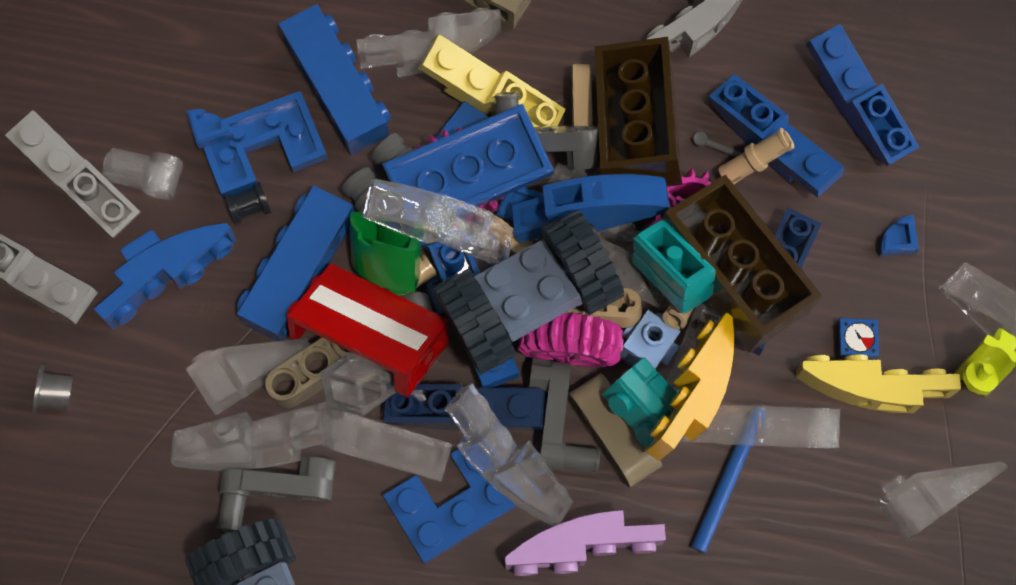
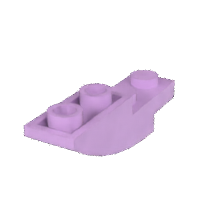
M623 510L579 517L547 529L521 544L505 557V570L514 569V576H531L538 574V568L554 567V574H569L578 572V566L585 565L587 561L586 550L592 549L594 556L617 554L616 548L632 547V552L635 554L656 552V546H662L666 541L665 524L624 526Z

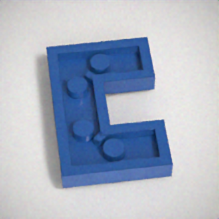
M301 91L225 118L224 120L231 127L235 138L203 147L223 199H225L224 194L231 193L235 195L254 188L257 180L246 154L281 141L293 173L328 160Z
M484 434L450 454L470 488L438 508L436 507L417 475L383 495L424 565L525 502L523 495Z

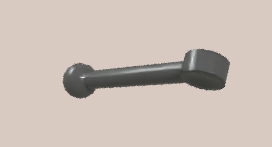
M697 132L693 136V144L698 148L708 146L734 157L743 153L708 139L704 132Z

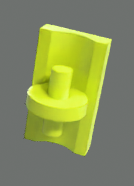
M1000 328L997 329L992 337L987 334L960 364L954 374H960V379L964 381L969 391L987 397L1016 367V352L1014 351L1016 348V337Z

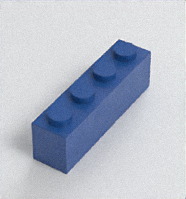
M318 4L278 23L283 41L350 156L388 137L387 122L391 121L390 114L382 101L376 103L370 94L374 89L364 71L358 73L353 63L356 62V58L348 43L341 44L336 34L339 33V30L330 14L324 16Z
M314 185L308 195L303 194L300 197L294 210L296 216L289 227L285 225L280 230L276 238L275 245L277 247L271 258L266 257L261 262L256 273L258 278L251 291L247 289L239 299L237 315L243 325L280 344L284 343L289 334L288 321L286 319L287 312L292 303L296 300L299 301L309 290L313 278L318 274L321 275L329 266L350 230V214L355 212L352 204Z

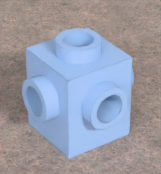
M648 310L638 323L627 327L622 334L628 340L623 345V352H620V358L632 367L644 357L655 369L660 362L668 365L680 347L674 341L681 331L667 326L662 319L663 314H654Z

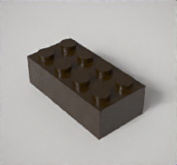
M668 37L594 46L600 169L602 175H650L664 177L667 187L682 185L674 72Z
M726 174L664 213L661 220L665 219L701 255V259H705L716 270L715 281L713 282V295L708 300L721 317L726 312L733 317L734 334L749 353L807 315L823 297Z

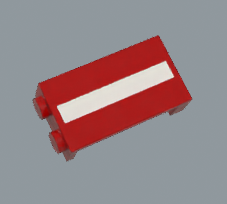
M331 263L321 275L318 274L313 278L309 290L299 301L296 300L292 303L286 316L291 340L297 342L306 330L321 336L393 372L395 391L406 397L411 395L449 344V319Z

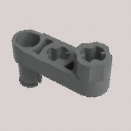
M519 92L495 94L497 114L518 106ZM597 126L534 127L545 152L567 151L568 168L583 170L600 166L599 130Z
M533 358L529 388H542L545 391V395H548L539 469L562 472L563 468L598 473L601 448L566 445V441H562L571 363Z
M320 457L301 458L299 475L223 469L219 494L222 495V502L216 530L232 533L242 527L246 498H250V496L321 503L331 502L336 462Z

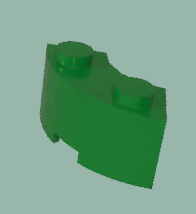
M351 212V263L356 272L368 281L385 287L396 295L408 292L415 293L420 278L421 234L395 227L389 221V214Z

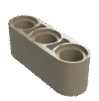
M322 337L274 368L266 378L265 387L272 401L277 406L291 409L347 374L366 359L353 352L342 351L341 346ZM323 359L328 362L327 368L319 374H313L308 371L310 364L314 360ZM284 380L295 382V387L290 394H276V388L280 382Z
M600 373L569 392L568 398L617 475L630 488L662 468V462L647 453L646 451L649 447L642 445L636 438L635 431L628 423L611 411L608 401L602 394L612 385Z

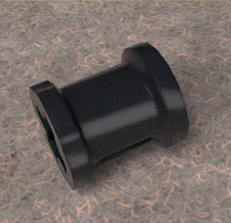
M260 182L255 183L254 188L235 195L231 193L224 194L236 226L242 223V219L262 212L266 215L271 213Z

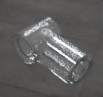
M112 148L104 159L103 176L111 183L141 189L145 194L154 198L172 200L184 163L177 157L165 153L154 152L151 156Z

